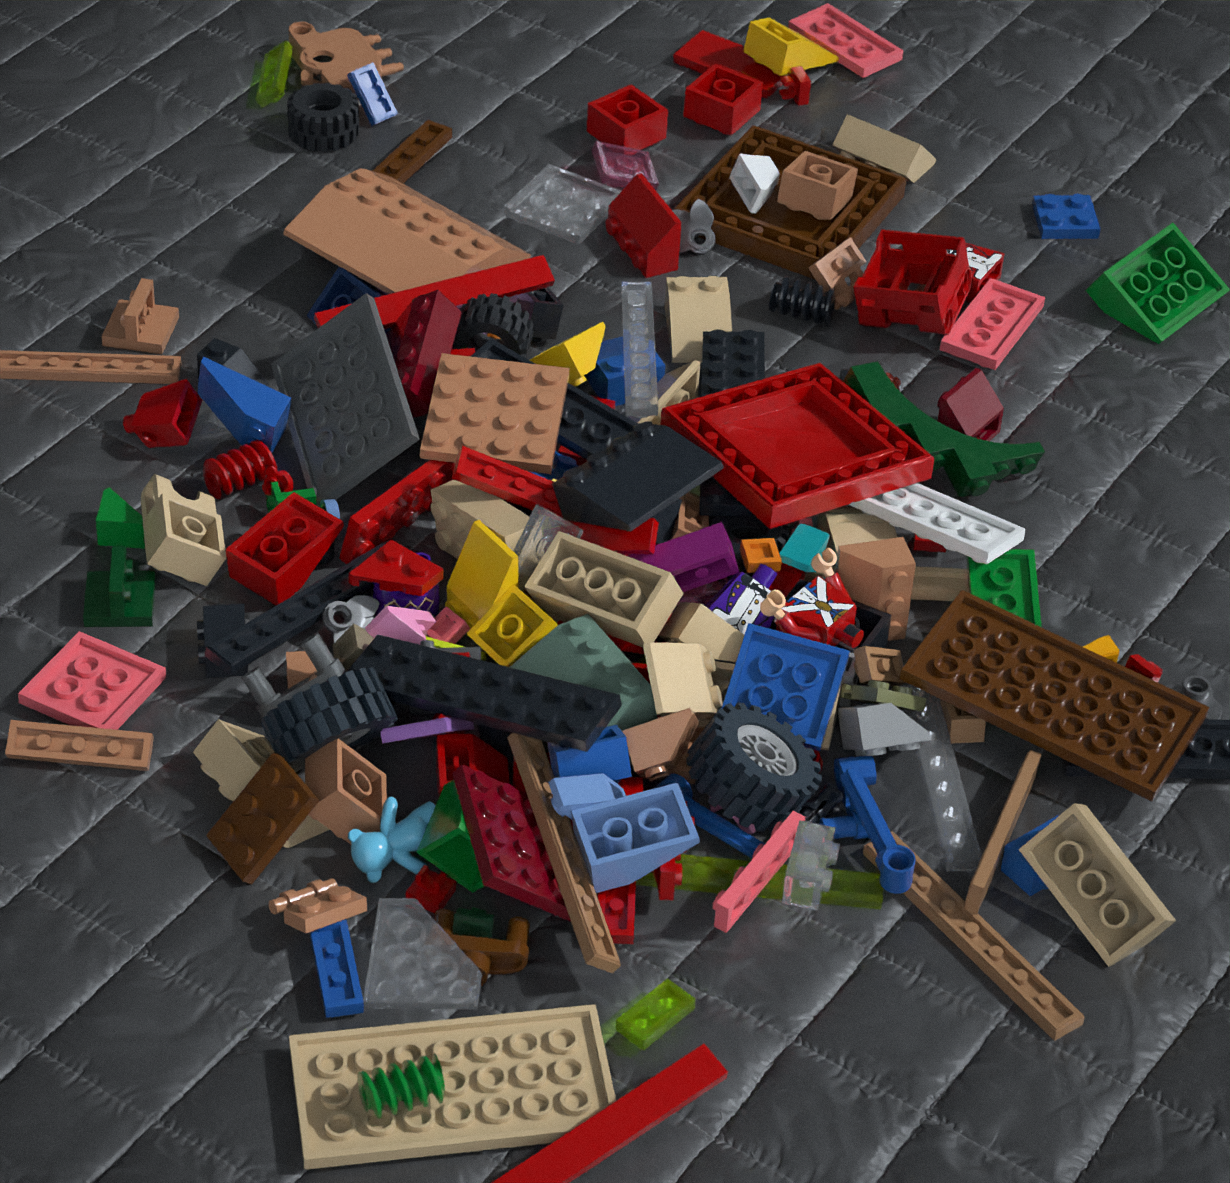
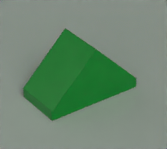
M110 487L105 489L96 517L98 545L145 549L142 515Z

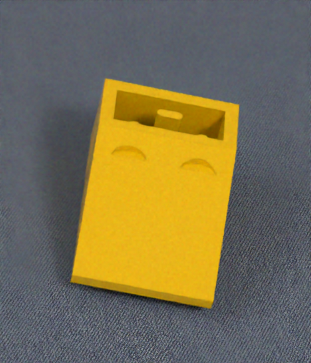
M770 17L750 21L743 52L751 56L755 62L764 64L772 69L774 74L786 76L788 73H791V67L802 66L804 71L809 68L823 67L839 61V57Z

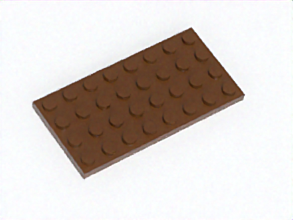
M964 590L959 592L901 669L899 679L1151 802L1204 722L1210 708Z

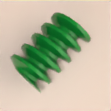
M435 1053L432 1056V1062L427 1056H419L417 1065L410 1059L404 1060L401 1070L396 1063H391L387 1066L386 1074L381 1067L373 1068L371 1078L365 1071H359L357 1074L358 1088L363 1107L366 1112L372 1109L378 1119L382 1118L383 1106L385 1105L388 1106L393 1115H397L398 1102L401 1101L408 1111H412L414 1098L417 1097L423 1107H428L429 1094H433L439 1104L443 1103L445 1083L442 1068Z

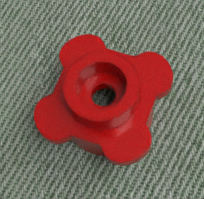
M274 466L266 469L267 477L262 485L263 492L266 495H271V482H278L281 493L293 491V480L287 471H277Z

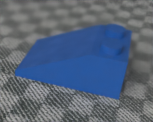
M622 336L602 341L595 369L584 376L598 397L616 401L615 406L642 400L648 394L650 387L654 383L657 384L665 375V364L653 347L628 336Z
M203 357L200 364L198 395L240 445H249L252 441L259 440L273 453L287 428L291 397Z

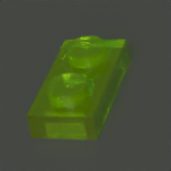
M667 978L616 1019L615 1030L644 1051L693 1011L696 999Z

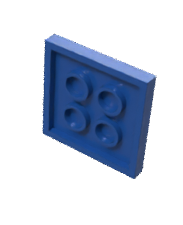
M748 623L722 709L730 703L733 706L737 703H745L748 710L752 705L761 708L762 714L766 715L768 712L777 715V722L782 725L784 722H787L793 728L790 731L795 736L800 734L806 740L803 744L804 747L821 751L850 651Z

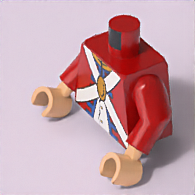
M826 548L822 552V557L817 553L811 561L814 571L823 573L824 578L817 576L787 602L782 592L773 590L761 602L760 610L766 616L775 617L776 631L831 646H836L841 641L851 648H856L862 641L864 631L854 625L857 607L849 596L838 572L834 573L832 566L837 561V556L832 549Z

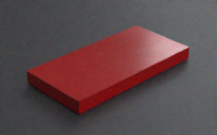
M701 30L673 56L674 63L702 74L716 63L762 81V97L766 99L783 85L780 81L783 76L774 74L769 67L755 62L751 56L743 52V45Z

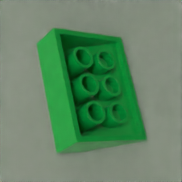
M1171 223L1103 272L1085 291L1105 314L1155 343L1160 344L1228 293L1230 289L1177 226Z

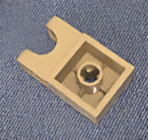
M153 474L141 493L147 564L157 570L178 575L189 582H197L207 586L226 560L221 515L216 513L215 499L213 496L198 491L195 500L186 499L173 489L169 479Z

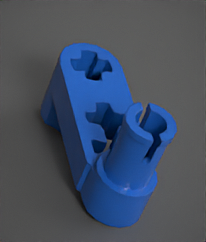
M850 756L834 760L835 782L837 788L843 794L842 801L847 816L820 818L819 831L823 841L853 837L855 840L869 838L840 781V775L846 772L847 769L853 768L860 771L867 786L875 785L877 775L873 756Z

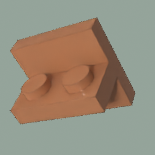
M141 278L136 290L131 291L129 301L119 299L102 334V346L162 355L179 319V308L156 305L153 280Z

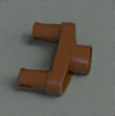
M439 909L435 912L431 933L425 938L423 954L429 962L455 970L454 977L461 985L477 988L487 982L488 974L516 973L526 967L529 955L527 941L530 930V922L526 918L520 916L510 918L505 940L453 935L456 922L455 913L448 909Z

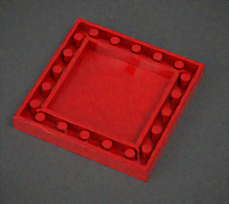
M821 363L661 409L660 425L670 427L721 461L724 468L713 475L715 480L769 529L932 478L934 457Z

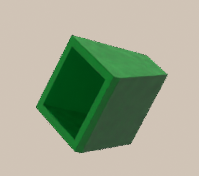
M453 779L444 785L416 852L473 893L485 885H483Z

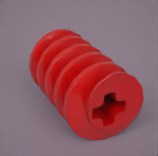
M254 440L249 445L240 446L238 450L232 449L227 454L217 455L215 459H206L203 464V475L210 494L214 498L220 499V488L226 495H230L233 491L232 484L237 490H242L244 488L243 479L249 486L255 484V476L259 481H264L267 477L266 469L274 466L277 470V465L268 447L262 441Z

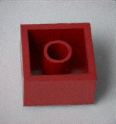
M715 63L685 88L683 117L732 136L760 111L763 82Z
M630 84L588 103L587 132L624 158L666 139L668 109Z

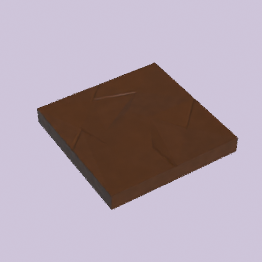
M752 125L674 209L690 213L694 202L697 199H701L708 205L714 217L711 229L715 235V244L815 279L808 267L850 237L859 249L904 197L906 178ZM804 151L858 168L852 200L831 220H820L815 218L813 214L790 210L786 205L777 202L783 170ZM739 154L768 156L780 173L779 181L774 187L770 198L756 213H750L729 178ZM699 235V236H698V238H701V239L706 240V237H705V236H703V235Z

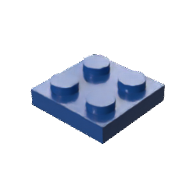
M1033 195L1032 207L1041 239H1099L1100 226L1090 195Z

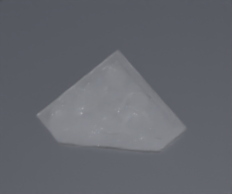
M379 898L363 997L366 1008L477 1010L482 973L474 962L462 952L454 940L432 919L415 898Z

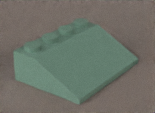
M589 614L556 626L511 666V668L619 694L622 706L606 727L617 725L623 731L657 719L651 685Z

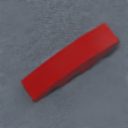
M650 518L632 531L580 522L542 528L540 538L542 554L544 556L559 531L625 556L628 554H654L659 522L655 518Z

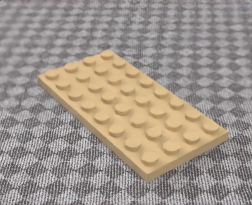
M596 1004L289 1035L304 1170L553 1143L616 1101ZM433 1054L437 1055L445 1083L443 1103L439 1104L434 1095L429 1094L428 1107H423L417 1097L414 1098L412 1111H408L402 1101L398 1102L397 1115H393L387 1105L383 1106L381 1119L376 1117L372 1109L367 1112L365 1111L358 1088L357 1074L359 1071H365L371 1078L372 1070L375 1067H381L386 1074L387 1066L391 1063H396L401 1070L404 1060L410 1059L417 1065L419 1056H427L432 1062Z

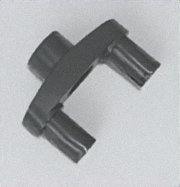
M319 633L310 636L300 644L316 668L315 674L281 693L273 690L260 667L249 671L241 678L257 702L255 707L262 718L267 716V712L271 709L278 708L277 705L282 701L293 698L292 695L300 691L304 692L318 682L321 684L330 677L336 675L339 677L344 673L345 668L338 658L334 659Z

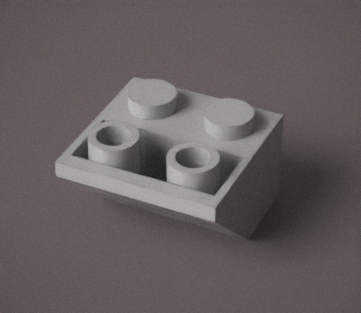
M868 703L837 708L843 750H855V756L886 754V747H888L889 751L920 748V741L931 740L930 733L892 703Z

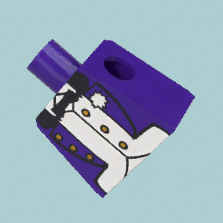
M760 564L752 577L744 572L734 574L705 607L744 635L748 623L770 628L774 616L764 615L760 610V604L771 592L769 587L776 578L777 573L770 567Z

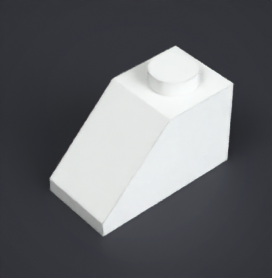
M739 154L729 178L750 213H756L770 198L774 187L779 181L780 173L768 156Z

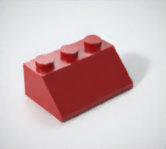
M642 173L637 174L609 204L608 218L605 220L606 230L609 235L615 238L619 243L620 249L626 252L632 260L634 267L638 268L645 278L677 271L681 221Z

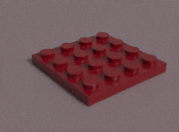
M460 765L452 775L483 885L571 922L527 793L514 788L509 783H502L493 779L482 771H476L467 766Z

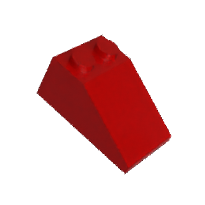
M293 492L225 549L229 577L272 604L278 605L302 588L344 527V522Z

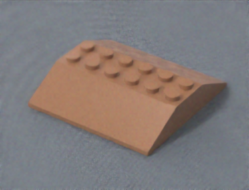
M363 168L327 184L292 220L283 235L387 294L521 261L531 256V254L392 177Z

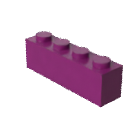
M722 522L655 545L654 554L627 555L630 558L671 572L682 592L739 573L733 546Z

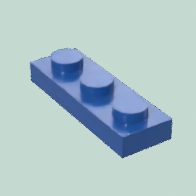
M347 919L309 932L326 1018L364 1013V1002Z

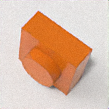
M774 538L741 540L739 550L747 573H755L760 564H764L774 571H780L782 560Z

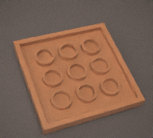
M441 353L420 447V459L455 463L459 450L462 446H465L529 472L551 474L568 386L569 368Z

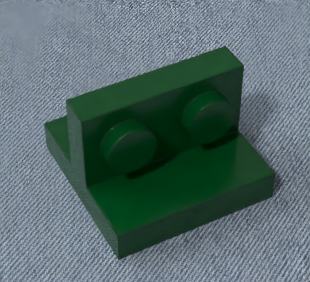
M112 546L110 571H87L83 613L84 627H153L155 571H134L133 560H127L126 546Z

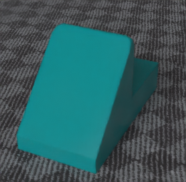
M806 524L798 525L779 553L782 563L805 572H816L811 566L812 558L817 553L822 557V552L826 549L830 535Z

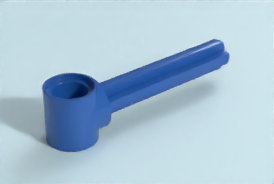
M849 768L840 775V781L878 854L875 858V863L880 871V884L890 893H904L910 889L913 882L915 855L909 848L896 844L860 771Z
M670 774L653 788L678 782L683 798L687 801L689 813L695 817V824L751 859L758 845L761 843L765 845V843L692 800L691 786L681 775Z

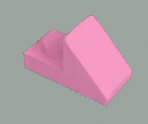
M386 606L365 629L373 638L379 634L420 645L421 641L426 640L427 631L436 623V620L430 611Z

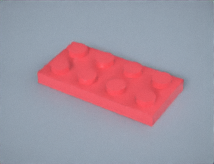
M828 3L789 20L788 28L839 57V64H842L862 78L902 60V49Z
M990 278L954 323L951 332L943 337L940 343V351L979 364L982 367L996 370L1042 310L1045 297Z

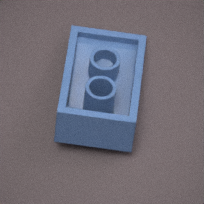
M678 782L571 810L573 830L596 893L629 885L699 843L698 833Z

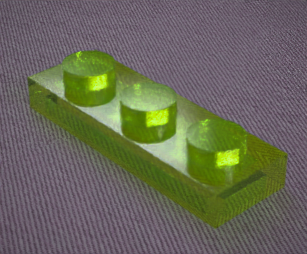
M286 40L265 54L255 101L262 108L271 102H278L285 93L284 89L293 47Z

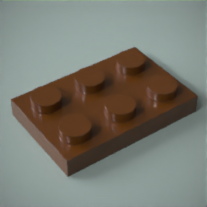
M272 753L206 836L243 882L253 884L317 805L319 799L281 755Z

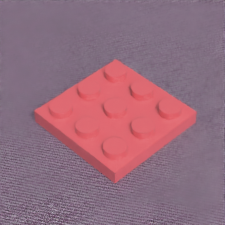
M79 631L18 693L19 704L71 726L118 730L166 679V668Z

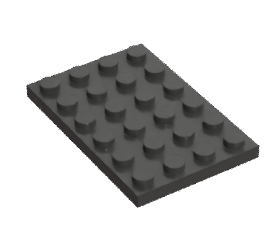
M367 293L271 363L279 392L291 397L288 424L307 489L314 488L318 507H320L321 500L338 499L420 440L375 300Z

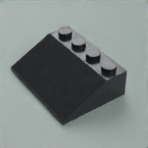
M647 421L634 426L633 431L626 436L614 439L610 443L611 446L602 452L590 455L587 461L579 467L564 472V477L554 482L552 486L564 520L632 531L724 467L721 461L670 427L652 424V422Z

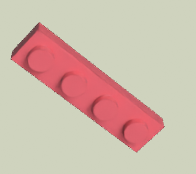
M792 811L784 822L779 821L775 825L771 837L766 844L761 843L755 849L750 863L746 867L742 866L738 869L730 887L726 891L721 890L713 903V910H715L714 927L727 933L803 841L805 816Z

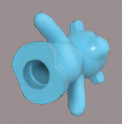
M388 797L383 804L380 832L363 833L359 829H352L348 833V839L352 844L351 856L358 869L366 873L367 880L370 883H376L380 880L381 871L392 859L415 874L420 871L423 865L427 866L425 862L412 856L410 852L418 849L435 808L432 802L429 801L421 805L396 824L395 817L398 804L394 797Z

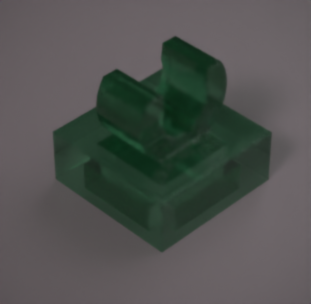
M458 907L454 914L452 935L492 939L494 915L488 914L487 910L472 907L469 910Z

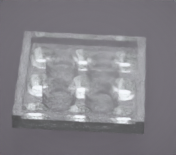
M548 164L504 206V216L566 239L569 242L580 244L608 217L609 204L618 196L621 190Z

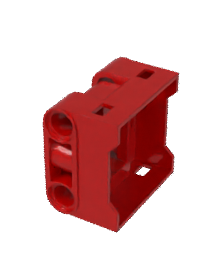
M881 229L870 262L863 276L858 277L853 286L859 324L888 328L891 323L918 325L921 332L948 335L969 293L972 282V272L969 268L965 238ZM890 244L903 245V250L892 249ZM947 249L956 250V255L947 254ZM910 283L926 284L923 292L908 290Z

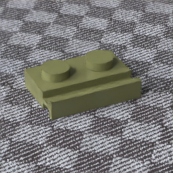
M873 680L868 681V686L842 684L840 698L867 704L892 703L901 710L924 712L926 698L912 695V688L892 686V690H888L889 683Z

